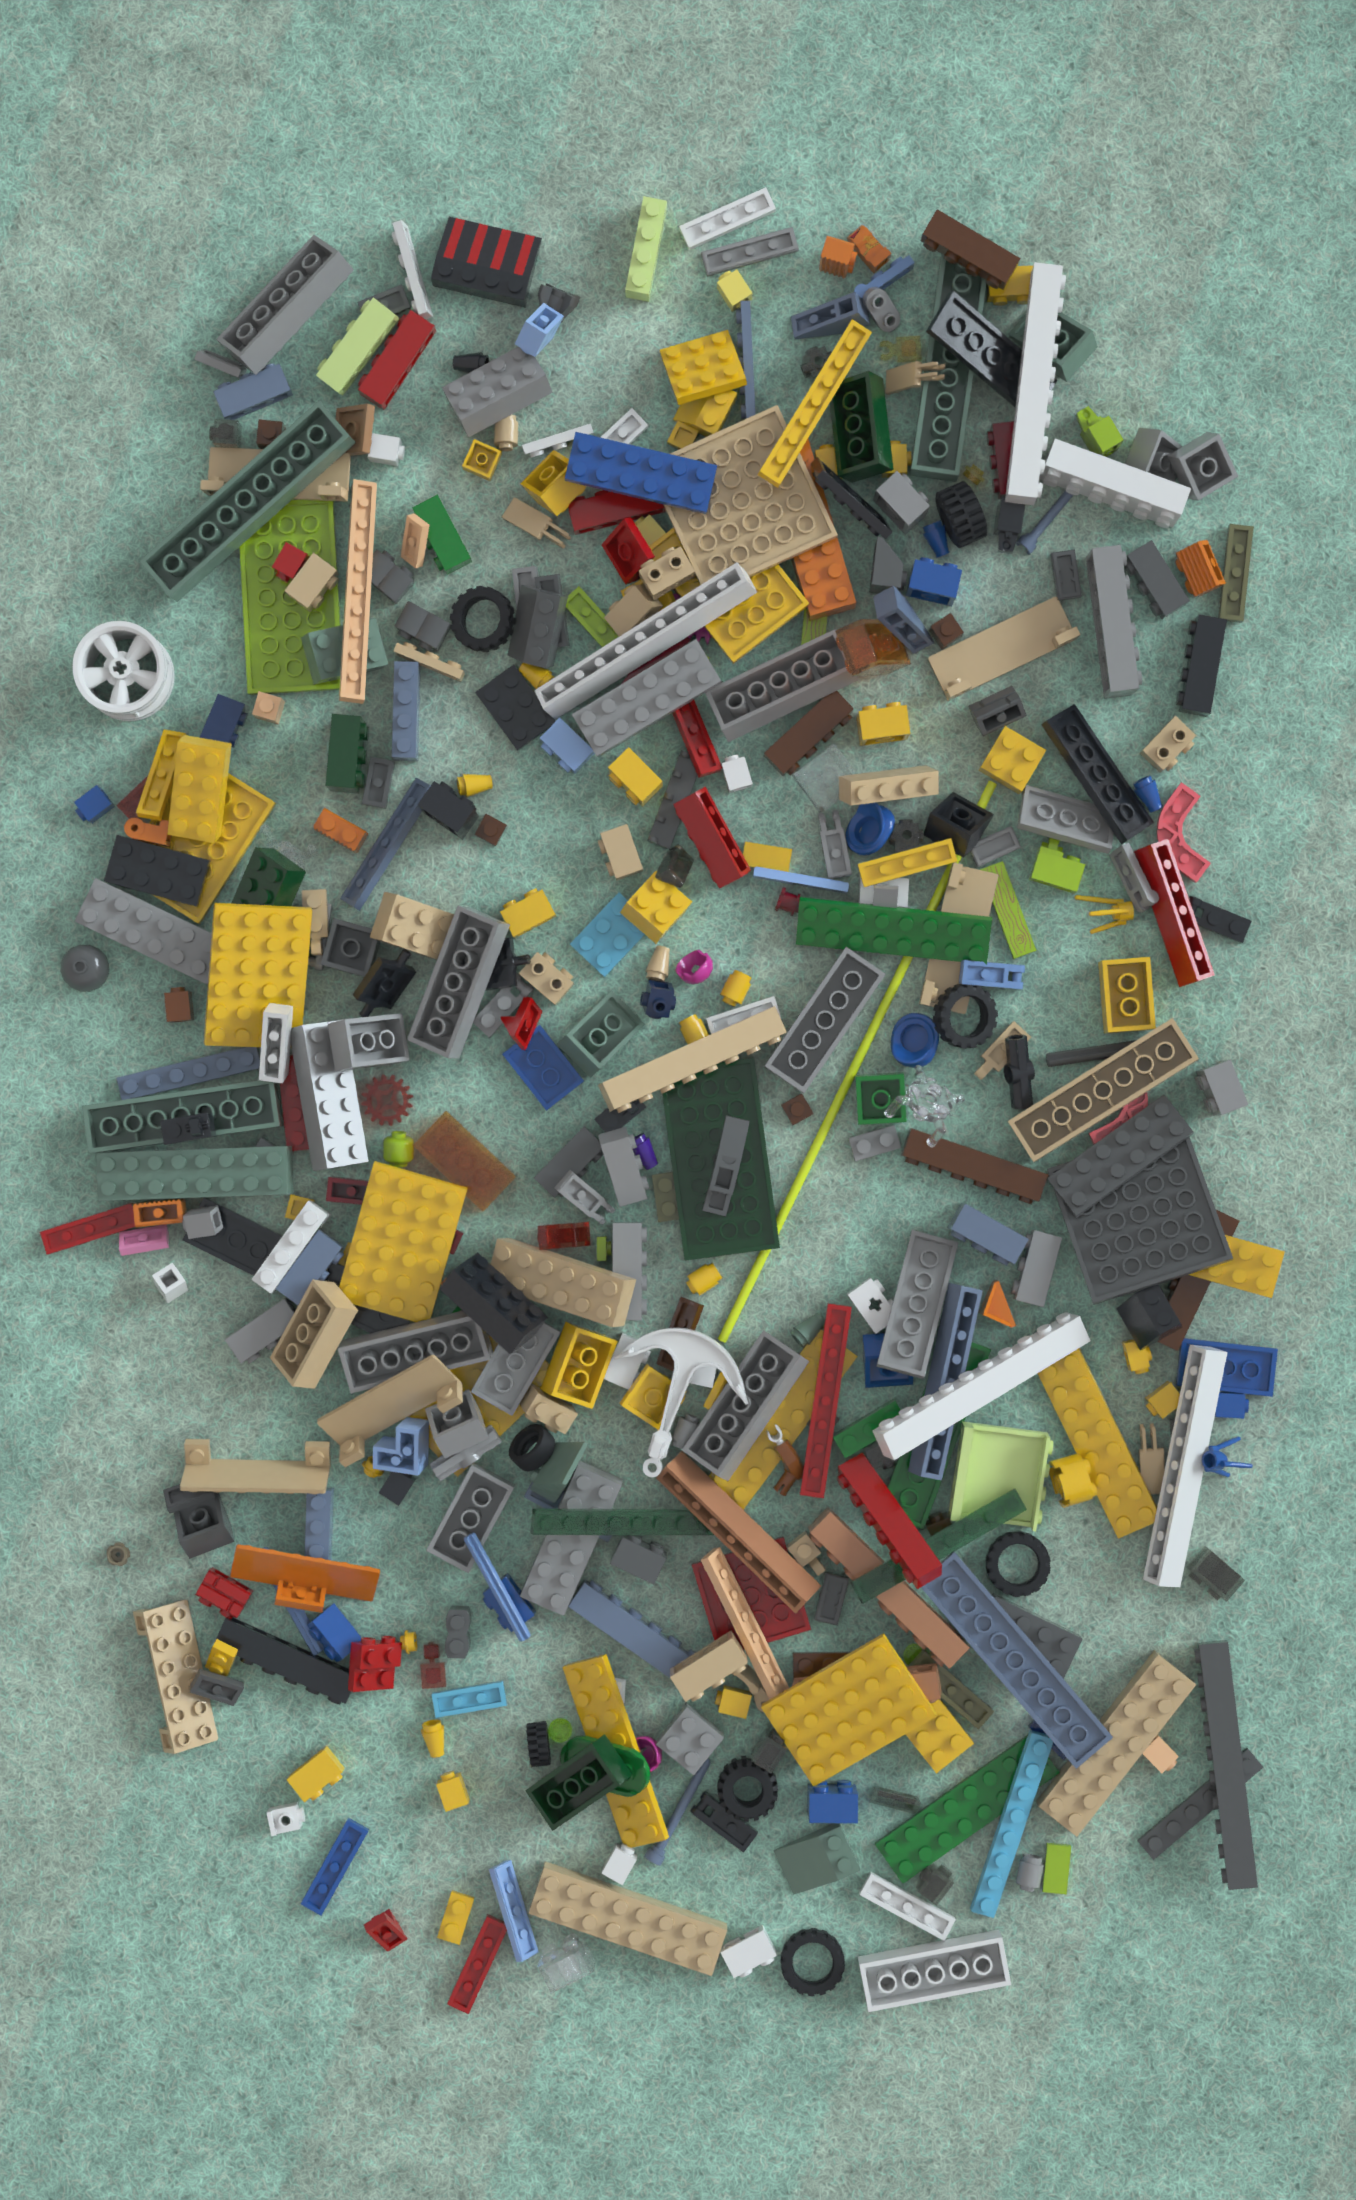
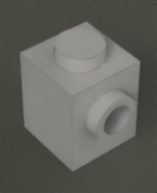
M218 1205L191 1209L183 1216L182 1225L184 1231L187 1232L188 1239L213 1236L223 1229Z

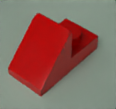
M523 997L515 1016L500 1017L510 1036L522 1050L527 1049L543 1012L532 997Z
M390 1909L374 1916L364 1924L366 1932L387 1952L408 1939Z

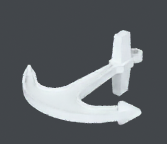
M664 1328L652 1331L631 1343L619 1355L614 1357V1360L634 1356L653 1348H661L666 1350L674 1360V1372L661 1426L658 1431L653 1433L648 1448L650 1458L643 1464V1472L648 1477H656L662 1471L663 1465L660 1460L667 1456L672 1441L669 1431L696 1369L706 1365L718 1368L745 1405L749 1404L742 1377L731 1355L717 1341L695 1330ZM650 1463H654L657 1466L656 1471L649 1469Z

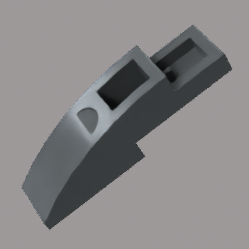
M728 1115L725 1117L702 1208L703 1211L722 1216L727 1214L749 1127L748 1120Z

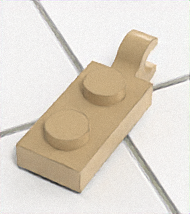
M302 890V907L312 908L311 954L313 956L323 955L322 938H328L327 890Z
M1015 1021L981 1055L985 1062L974 1072L980 1080L992 1068L999 1072L1007 1064L1005 1038L1010 1035H1026L1027 1042L1031 1038Z

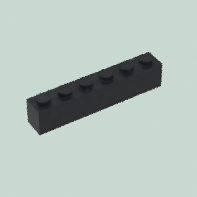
M234 1617L232 1619L225 1618L216 1639L238 1649L236 1656L240 1657L239 1660L248 1665L257 1664L262 1667L261 1670L270 1675L277 1673L284 1676V1680L290 1684L297 1685L299 1683L306 1686L305 1689L310 1693L319 1695L320 1692L328 1696L327 1699L335 1704L340 1705L341 1702L346 1704L352 1692L348 1690V1668L319 1655H313L306 1649Z

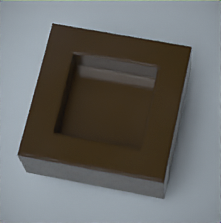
M936 1512L928 1517L926 1526L931 1536L952 1527V1523L947 1512Z

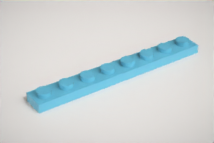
M1029 1730L970 1906V1910L973 1913L992 1918L995 1917L1053 1745V1741L1047 1734Z

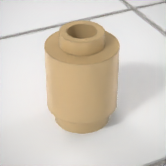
M510 415L495 423L494 445L499 447L500 451H512L514 447L518 446V421H516L515 415Z

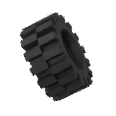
M546 1721L527 1723L526 1733L531 1767L551 1765Z

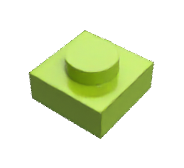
M597 1236V1261H607V1256L612 1255L611 1241H607V1236Z

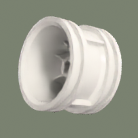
M126 621L107 622L90 630L76 648L72 666L76 686L82 696L105 715L121 721L142 720L159 711L169 699L175 679L171 657L163 645L143 627ZM124 639H134L128 652L118 651L115 642ZM153 650L157 662V672L140 670L137 660ZM102 653L107 658L104 662V667H94L97 657ZM121 665L127 668L122 675L117 672V670H121L119 667ZM106 680L114 685L109 703L102 701L94 687ZM136 682L148 692L139 700L130 703L127 686Z

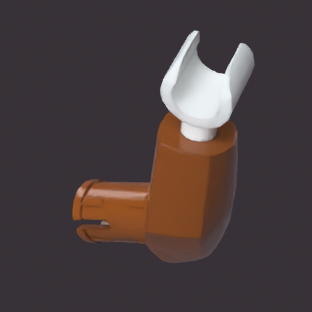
M775 1425L778 1431L776 1435H770L768 1430L766 1433L770 1441L777 1443L774 1448L783 1462L785 1472L773 1488L778 1492L784 1484L785 1486L780 1494L786 1496L795 1481L802 1479L804 1466L788 1439L783 1441L780 1427Z

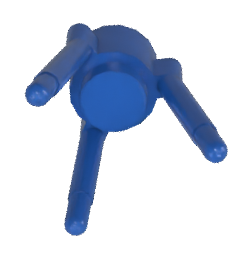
M1235 1437L1216 1446H1209V1451L1205 1452L1202 1457L1205 1472H1213L1221 1476L1230 1477V1473L1222 1470L1224 1467L1252 1468L1253 1465L1249 1463L1228 1461L1227 1456L1219 1451L1240 1441L1241 1438Z

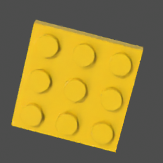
M728 330L660 349V355L678 405L747 385L744 371Z

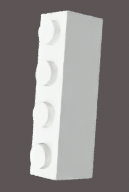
M312 1200L308 1201L251 1280L269 1293H275L276 1287L331 1214Z

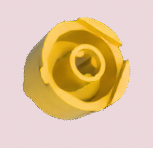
M1076 1453L1049 1461V1464L1052 1466L1049 1475L1055 1494L1059 1493L1062 1500H1059V1503L1063 1508L1092 1500L1093 1496H1097L1096 1486L1094 1482L1090 1481L1088 1474L1091 1473L1088 1459H1083L1081 1455Z

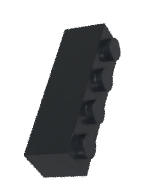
M1199 614L1195 621L1191 620L1188 635H1192L1191 644L1186 645L1184 658L1188 659L1187 667L1182 668L1180 682H1184L1183 690L1178 691L1176 705L1180 706L1179 712L1205 717L1211 714L1227 619Z

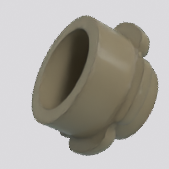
M117 1542L113 1546L108 1547L106 1552L107 1560L112 1565L123 1566L130 1557V1550L128 1547H125V1544Z

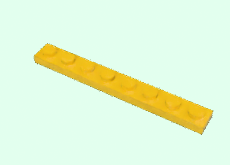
M853 319L850 321L757 474L758 476L777 488L779 487L872 334L870 330Z

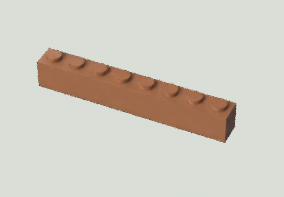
M683 1451L667 1464L656 1477L795 1614L821 1587L813 1576L792 1558Z

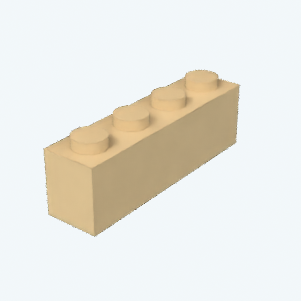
M926 765L839 776V800L851 806L939 794V771Z

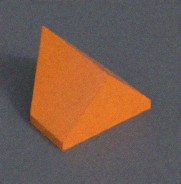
M998 1280L992 1281L978 1313L1009 1327L1016 1326L1000 1282Z

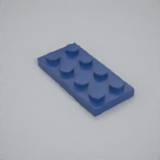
M1184 1338L1179 1349L1176 1386H1182L1189 1346H1208L1227 1352L1220 1391L1273 1397L1277 1348Z

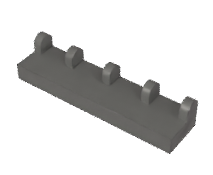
M680 751L647 840L667 849L671 848L681 821L676 814L673 804L691 794L697 778L694 765L689 753L686 751Z

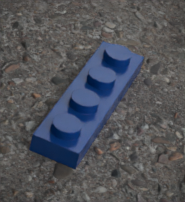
M350 1818L347 1819L304 1896L301 1905L322 1916L369 1831L368 1828Z

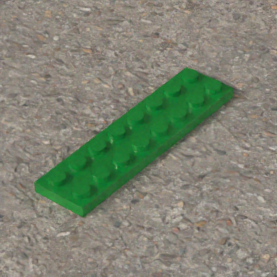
M800 897L796 945L842 950L847 947L852 951L961 962L962 960L980 961L987 965L992 917L901 907L873 906V904Z
M972 1342L966 1371H972L979 1367L978 1364L988 1359L991 1349ZM925 1385V1388H924V1391H923V1393H922L921 1398L924 1397L925 1390H926V1385ZM965 1418L956 1422L953 1426L943 1477L958 1440L961 1423L965 1421ZM912 1450L898 1458L887 1488L914 1526L924 1530L942 1480L921 1477L908 1472Z
M1028 1735L875 1842L876 1847L902 1884L1002 1814ZM1049 1757L1038 1788L1060 1773Z

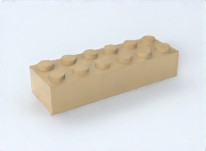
M512 1238L497 1239L491 1265L502 1273L517 1289L522 1291L529 1300L609 1327L625 1325L636 1279Z

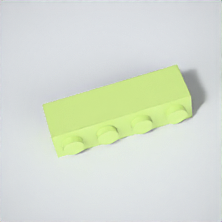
M643 196L625 288L626 298L647 302L650 300L667 212L666 200Z
M374 297L371 301L367 300L360 310L361 315L357 320L350 322L346 328L347 334L342 340L336 341L332 347L333 353L328 359L325 358L317 368L319 372L316 376L342 396L400 320L398 316Z

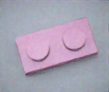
M167 1224L119 1232V1251L121 1256L169 1248Z

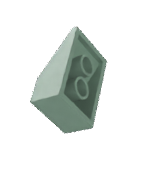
M1061 312L1057 315V321H1061L1059 336L1055 335L1054 344H1058L1057 358L1052 360V367H1056L1055 375L1067 382L1098 346L1091 329ZM1026 314L1008 333L1009 337L1020 347H1023Z
M611 990L557 1045L591 1078L645 1024Z
M585 1442L555 1443L554 1451L548 1461L543 1464L541 1469L534 1470L530 1481L533 1482L530 1490L555 1503L566 1487L588 1444Z
M840 1823L829 1824L774 1850L793 1895L839 1881L860 1871L859 1863Z

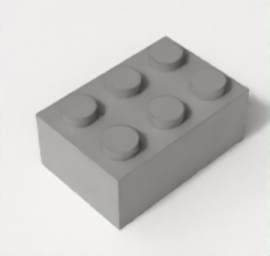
M402 1013L344 1019L328 1023L335 1071L385 1066L410 1061Z

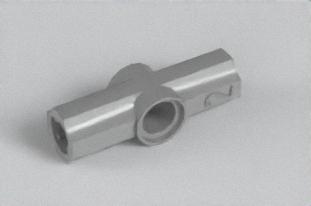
M492 1425L486 1427L489 1439L469 1447L458 1454L447 1458L441 1455L433 1460L430 1466L436 1477L442 1481L457 1470L468 1467L480 1459L482 1454L499 1445L502 1441Z

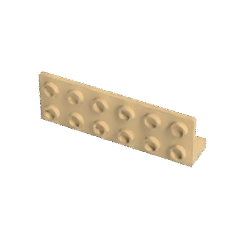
M211 447L208 480H201L200 490L208 496H212L264 449ZM344 453L294 499L348 502L351 455Z
M1055 596L930 656L928 661L947 701L1077 640L1081 634L1077 626L1071 627L1058 598Z
M952 863L941 912L989 917L998 874L965 867L963 864ZM929 959L919 1004L934 1007L939 1001L937 1000L938 997L944 994L947 988H953L954 985L959 984L961 962ZM961 997L955 1002L951 1011L965 1014L970 997Z
M430 1355L318 1418L317 1424L340 1445L339 1462L346 1468L365 1457L366 1439L437 1400V1408L442 1413H445L463 1403L462 1382L435 1355Z
M185 1439L186 1465L180 1484L181 1491H211L216 1493L261 1492L265 1494L326 1493L331 1467L330 1442L306 1441L305 1461L211 1459L210 1439Z
M180 1600L153 1609L133 1611L137 1634L147 1636L167 1727L159 1729L164 1752L176 1754L217 1741L218 1734L210 1699L190 1693L189 1686L198 1670L203 1669L188 1601Z

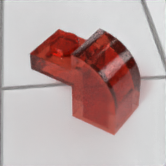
M589 1222L538 1226L537 1239L539 1250L591 1246Z

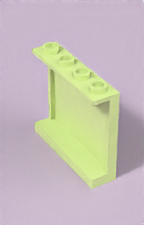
M962 1421L948 1510L950 1521L960 1522V1518L1031 1527L1032 1531L1036 1532L1037 1524L1042 1522L1040 1503L1045 1501L1046 1487H1043L1044 1478H1048L1050 1464L1047 1463L1048 1454L1051 1455L1053 1451V1440H1050L1049 1434L1041 1431Z

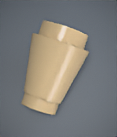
M656 946L645 970L647 979L665 982V978L668 977L669 948Z

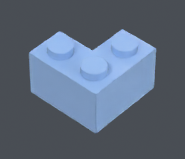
M406 1417L396 1427V1438L383 1436L373 1446V1469L418 1476L428 1466L429 1421Z

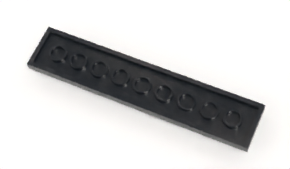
M203 1197L199 1208L218 1205L223 1229L216 1235L188 1239L186 1232L183 1241L254 1276L283 1235ZM332 1263L327 1270L330 1274L325 1281L335 1282L339 1287L345 1266L339 1263L337 1265ZM354 1305L358 1312L351 1322L352 1325L368 1333H374L409 1324L410 1320Z

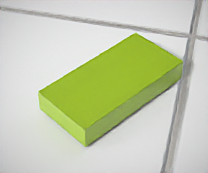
M1046 1843L1042 1892L1067 1895L1071 1845Z

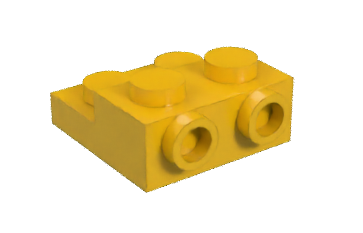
M646 1364L619 1404L659 1430L672 1379Z

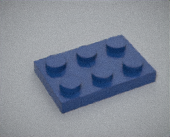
M541 1025L535 1028L526 1050H522L515 1043L502 1054L546 1111L584 1082Z

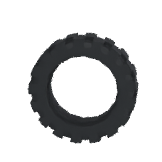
M476 586L475 589L469 588L464 595L461 593L457 599L459 600L453 604L451 608L453 613L450 614V620L452 621V625H450L451 630L455 633L454 636L458 641L477 652H489L491 649L497 650L501 644L504 645L508 641L509 635L513 634L514 630L512 628L516 623V618L513 616L515 610L507 597L488 586ZM481 600H489L494 602L500 611L498 627L486 638L478 639L472 637L466 628L468 610Z
M956 984L953 988H947L945 993L938 997L937 1000L939 1001L934 1005L933 1009L935 1011L933 1022L936 1024L935 1030L941 1035L940 1038L943 1041L959 1048H976V1045L984 1044L986 1039L992 1036V1030L997 1026L995 1020L998 1017V1010H995L996 1003L994 999L990 998L991 994L988 991L982 990L983 988L979 986ZM969 996L975 999L979 1005L980 1021L971 1034L960 1036L951 1026V1009L961 997Z
M1022 1531L1008 1532L1003 1536H999L990 1545L986 1555V1571L989 1579L1002 1593L1012 1595L1013 1597L1029 1596L1031 1593L1039 1591L1040 1587L1046 1583L1048 1574L1051 1571V1560L1046 1547L1039 1539ZM1014 1544H1022L1031 1548L1036 1554L1038 1561L1037 1571L1034 1576L1027 1582L1020 1584L1005 1580L998 1568V1561L1002 1551Z
M817 1928L802 1929L799 1933H794L786 1941L781 1952V1970L784 1979L792 1989H796L802 1995L805 1993L808 1996H815V1994L821 1996L826 1994L828 1990L832 1991L836 1987L835 1985L841 1981L845 1970L843 1950L837 1939L833 1935L828 1934L827 1931L817 1930ZM807 1943H819L825 1946L833 1958L830 1972L818 1981H807L800 1978L793 1968L795 1952Z

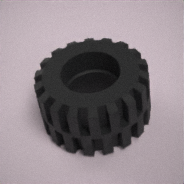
M961 481L936 493V507L942 524L945 525V530L953 544L958 548H962L987 536V523L983 510L974 491L965 481Z
M745 1755L741 1756L739 1760L736 1758L732 1759V1763L729 1765L727 1763L724 1766L723 1772L719 1774L717 1790L722 1808H725V1812L728 1815H734L736 1820L743 1818L744 1822H749V1819L754 1818V1821H757L759 1816L763 1815L765 1817L768 1815V1810H772L775 1806L774 1802L777 1801L778 1797L776 1776L770 1765L767 1766L764 1760L761 1759L759 1761L755 1756L746 1758ZM750 1776L760 1781L762 1791L756 1799L743 1801L735 1796L733 1786L742 1777Z

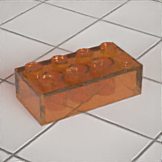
M859 619L835 630L837 635L836 643L845 655V666L852 676L887 675L911 664L904 644L878 619Z
M445 1111L413 1145L453 1184L467 1187L466 1196L483 1212L518 1177L449 1111Z

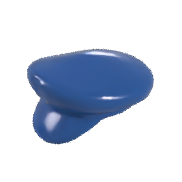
M877 802L860 804L846 829V843L848 847L856 854L862 856L871 855L880 850L894 829L895 818L893 813Z
M909 1013L900 1018L893 1028L891 1052L895 1060L905 1067H924L935 1056L939 1043V1033L934 1028L936 1027L935 1022L929 1016L921 1013Z

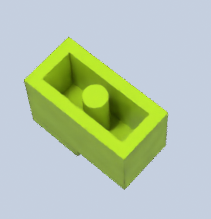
M1089 406L1076 413L1075 416L1081 428L1080 436L1089 451L1108 457L1119 449L1124 439L1109 415L1105 418L1098 417Z
M1049 837L1048 843L1042 842L1038 848L1029 880L1075 894L1078 891L1086 864L1080 863L1081 859L1067 855L1066 858H1063V848L1058 846L1060 840Z

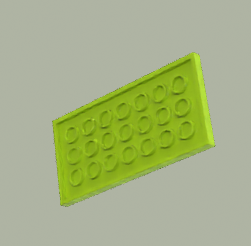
M291 500L239 547L248 695H258L259 691L267 694L340 689V679L313 684L301 640L309 632L341 625L338 583L332 590L328 589L323 595L324 601L318 609L313 608L309 612L286 594L285 589L291 583V580L288 583L280 580L275 576L277 572L272 568L276 558L287 542L307 553L309 557L314 552L337 570L334 501Z

